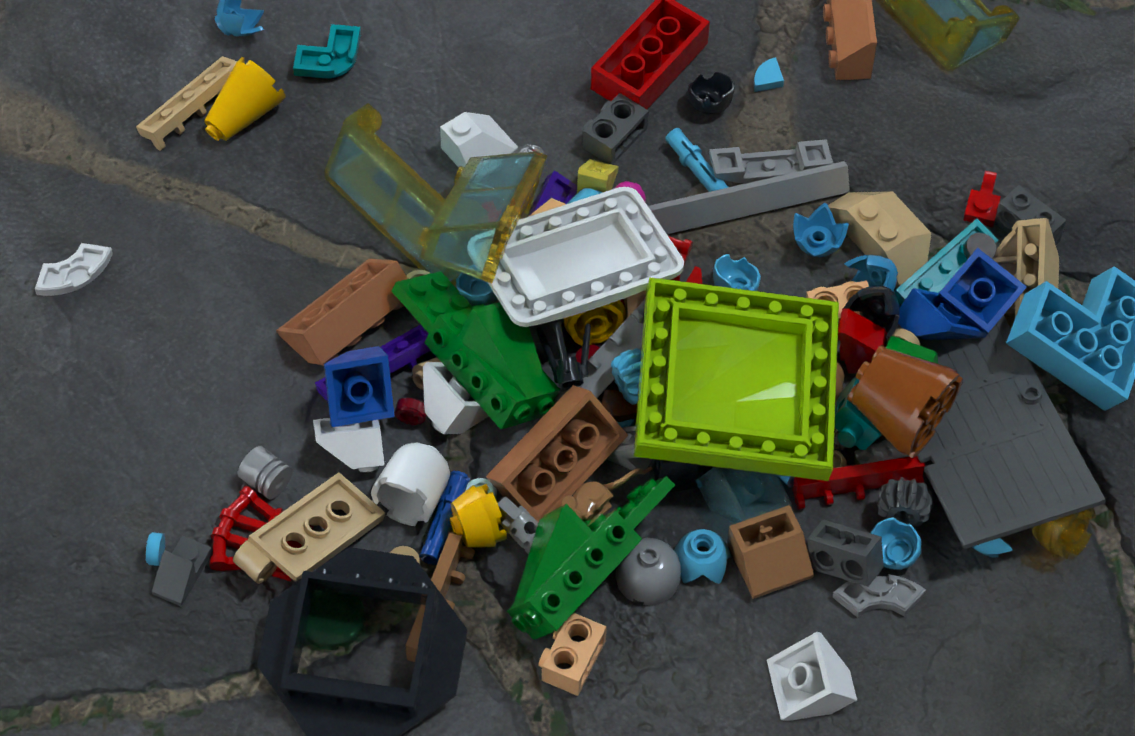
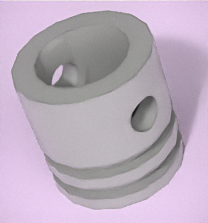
M262 446L252 449L245 456L238 469V477L268 499H274L285 489L293 473L291 467Z

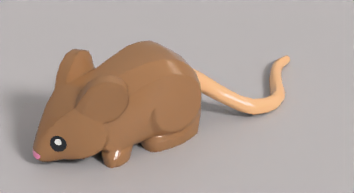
M652 467L647 469L636 468L622 478L608 484L594 481L586 482L576 490L573 496H565L562 499L561 506L568 504L584 522L588 519L592 520L600 513L605 516L612 508L609 500L613 495L610 491L620 487L636 474L648 473L652 470Z

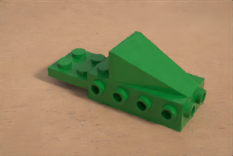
M441 271L395 283L392 289L393 294L429 333L424 343L501 430L542 418L555 405L554 400L560 388L542 370L529 327L514 324L500 302L486 306L484 304L472 306L464 296L459 294L456 287Z
M667 476L657 481L651 478L643 486L638 485L626 496L629 502L622 508L618 506L605 516L600 513L592 520L588 519L585 522L568 504L544 515L539 520L514 604L506 611L512 617L511 620L514 626L521 632L527 633L533 640L557 631L639 544L642 538L634 531V528L667 495L675 484Z

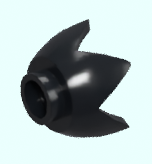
M871 286L859 290L843 308L859 311L860 315L882 328L885 327L886 336L889 339L894 334L899 322L900 308L897 296L890 288L885 286Z

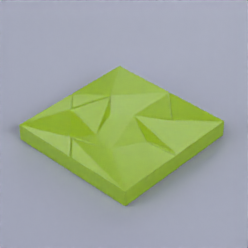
M649 277L645 296L633 457L828 481L833 471L839 302Z

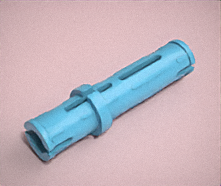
M675 128L667 134L665 141L678 154L680 163L685 167L688 166L709 192L728 188L723 180L715 178L713 168L701 155L702 150L698 145H693L680 128Z

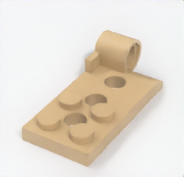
M338 472L249 535L248 540L235 553L233 562L257 584L266 581L275 572L277 567L296 582L302 578L303 571L313 572V569L322 566L382 522L385 512ZM332 509H335V510H340V509H341V510H343L347 515H345V516L336 515V514H334V513L332 512ZM309 525H319L325 531L316 532L309 527ZM287 541H297L302 547L293 548L287 544Z

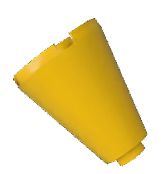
M241 57L233 67L204 120L207 125L205 131L217 141L220 139L229 140L282 103L286 97L283 89L281 88L277 92L272 86L276 82L272 76L251 60L245 64L244 57Z

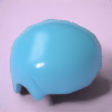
M725 254L716 259L713 267L715 286L736 288L739 285L743 290H748L749 287L753 286L754 291H758L761 280L760 273L757 267L749 263L745 257L734 261L730 258L729 254Z
M476 263L464 268L458 278H456V287L459 294L464 296L472 306L480 304L486 306L498 300Z
M891 517L878 522L870 532V534L882 537L883 565L886 568L894 570L908 568L916 562L921 554V538L910 523H902L896 518Z

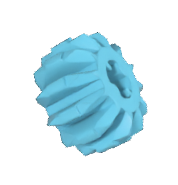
M638 348L620 353L611 362L612 374L619 392L632 405L638 403L641 351Z

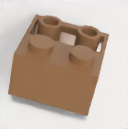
M790 505L729 526L727 546L753 599L813 578L814 573L804 533Z

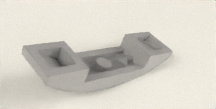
M827 139L797 142L796 149L744 154H741L739 147L709 150L715 178L736 183H750L833 164Z

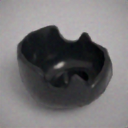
M715 72L711 78H704L700 74L694 82L688 85L687 98L699 112L706 114L720 113L729 107L733 98L735 83L729 76L721 72Z

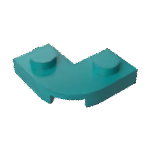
M331 24L327 47L297 45L293 66L294 76L335 78L348 72L357 59L361 36L360 27Z

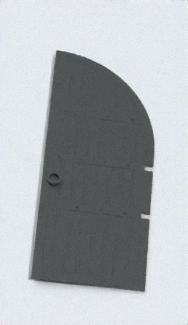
M1004 315L988 333L986 338L948 340L918 338L920 346L937 353L938 364L952 368L963 378L960 391L948 413L945 412L941 422L934 429L935 435L917 457L921 463L932 460L933 464L925 466L924 471L964 549L1105 504V498L1028 358L1006 344L1011 327ZM898 324L896 329H901V326Z

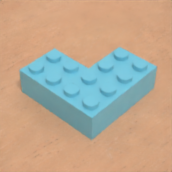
M1114 266L1091 280L1082 305L1046 281L1024 294L1006 344L1106 411L1128 400L1135 380V280Z

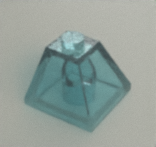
M713 467L696 480L710 510L735 524L788 505L792 506L776 474Z

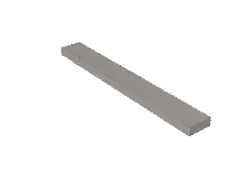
M845 161L649 205L648 207L666 234L848 193L850 192L848 165Z

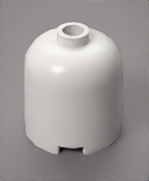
M421 443L403 445L393 454L374 483L371 490L373 502L377 505L380 501L389 510L387 516L399 523L416 526L418 521L427 523L447 486L450 477L448 463L433 446Z

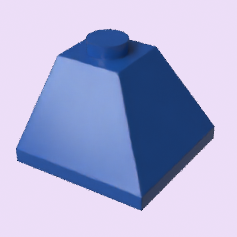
M977 248L938 295L988 334L1025 291L1027 286Z
M913 288L900 307L898 324L901 326V329L912 332L920 339L986 338L988 335L942 299L937 292Z
M379 346L347 351L324 364L331 427L395 417L388 355Z

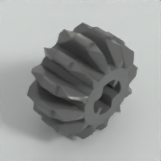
M901 477L900 481L890 479L888 484L881 486L877 508L878 514L884 517V520L894 517L899 522L910 523L915 526H921L922 522L929 520L932 513L933 497L932 491L927 489L925 483H916L915 479L909 481Z

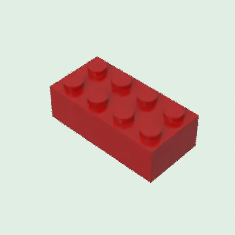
M655 0L591 67V90L610 101L621 93L645 109H648L708 44L710 21L675 0Z

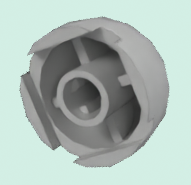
M643 538L616 567L615 579L618 589L627 599L631 601L635 599L644 602L643 605L652 606L664 603L675 594L680 583L681 565L677 553L669 544L659 539Z

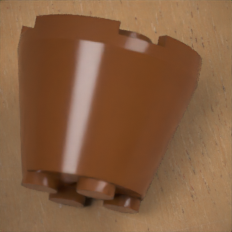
M881 345L874 353L871 364L865 361L859 368L856 378L860 381L852 388L847 400L900 453L914 458L935 435L934 429L941 422L945 412L948 413L960 391L963 378L950 367L894 351Z

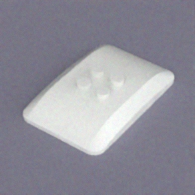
M618 187L477 233L469 239L468 243L470 255L507 315L514 324L523 327L559 320L645 291L649 277L671 280L679 276L684 267L682 256L641 195L630 187Z

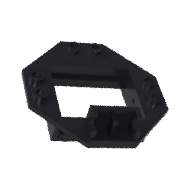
M347 547L319 568L313 569V572L303 571L299 582L270 601L257 666L306 736H401L457 695L468 629L414 556ZM314 590L426 605L410 689L298 673Z

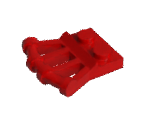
M249 486L243 487L239 491L240 496L228 508L222 509L219 516L220 524L211 533L213 556L209 559V567L216 571L242 570L233 562V557L226 556V546L239 549L248 538L231 534L232 526L255 532L267 523L240 515L248 505L261 513L269 521L282 513L283 509H274L258 497L256 492ZM309 525V527L313 530L314 526ZM287 541V544L293 548L302 547L297 541ZM279 567L271 575L290 582L292 580Z

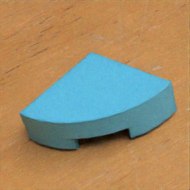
M776 57L765 61L758 67L754 77L755 92L783 87L784 79Z

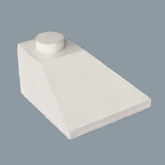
M464 112L440 126L442 150L476 188L513 166L514 161L518 159L517 155L521 159L525 158L521 156L522 151L489 115Z
M442 362L425 363L423 366L424 411L432 420V426L442 434H462L488 417V414Z
M330 418L313 420L316 443L351 469H359L360 472H371L377 470L378 466L384 465L381 430L378 420L331 427Z
M820 632L813 633L767 659L782 721L833 714L857 701L849 668Z

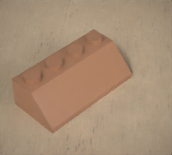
M826 0L827 4L823 6L824 21H829V27H826L827 45H832V50H829V68H834L835 79H871L877 46L872 0Z
M368 259L276 331L308 363L324 365L338 357V352L343 348L350 347L359 342L362 338L361 334L367 329L375 328L385 321L384 316L390 311L404 306L393 294L392 289L396 282L408 278L398 261Z
M573 385L488 473L486 478L503 497L506 496L517 507L523 506L539 522L544 515L561 507L562 499L567 495H573L628 437V434L590 390Z

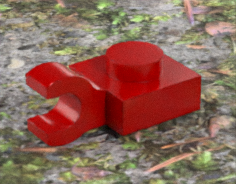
M985 170L980 191L971 189L964 221L973 222L978 219L983 225L993 227L1001 196L992 194L997 173Z

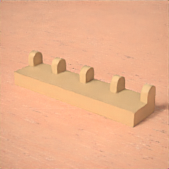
M223 56L137 125L136 128L140 135L150 139L159 151L166 147L163 141L165 136L173 130L181 135L185 131L182 122L195 112L200 117L207 113L204 104L216 94L219 95L237 61Z

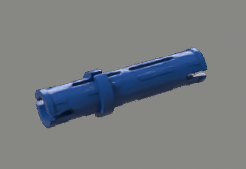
M452 471L450 473L446 489L437 504L436 515L419 555V558L427 564L437 565L448 534L451 531L450 518L453 517L451 502L465 492L467 484L470 482L468 475L463 472Z

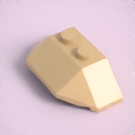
M893 191L848 192L828 205L837 224L849 223L847 235L865 255L882 256L890 259L895 264L898 271L896 289L928 262L931 232Z
M1047 218L1016 221L1012 227L1013 230L1004 238L997 248L995 256L992 258L1027 286L1025 291L1004 314L1011 328L1025 293L1046 281L1058 288L1059 255Z

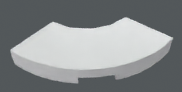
M81 243L76 253L68 259L58 263H43L35 287L36 295H62L76 291L91 283L108 265L113 254L112 248Z

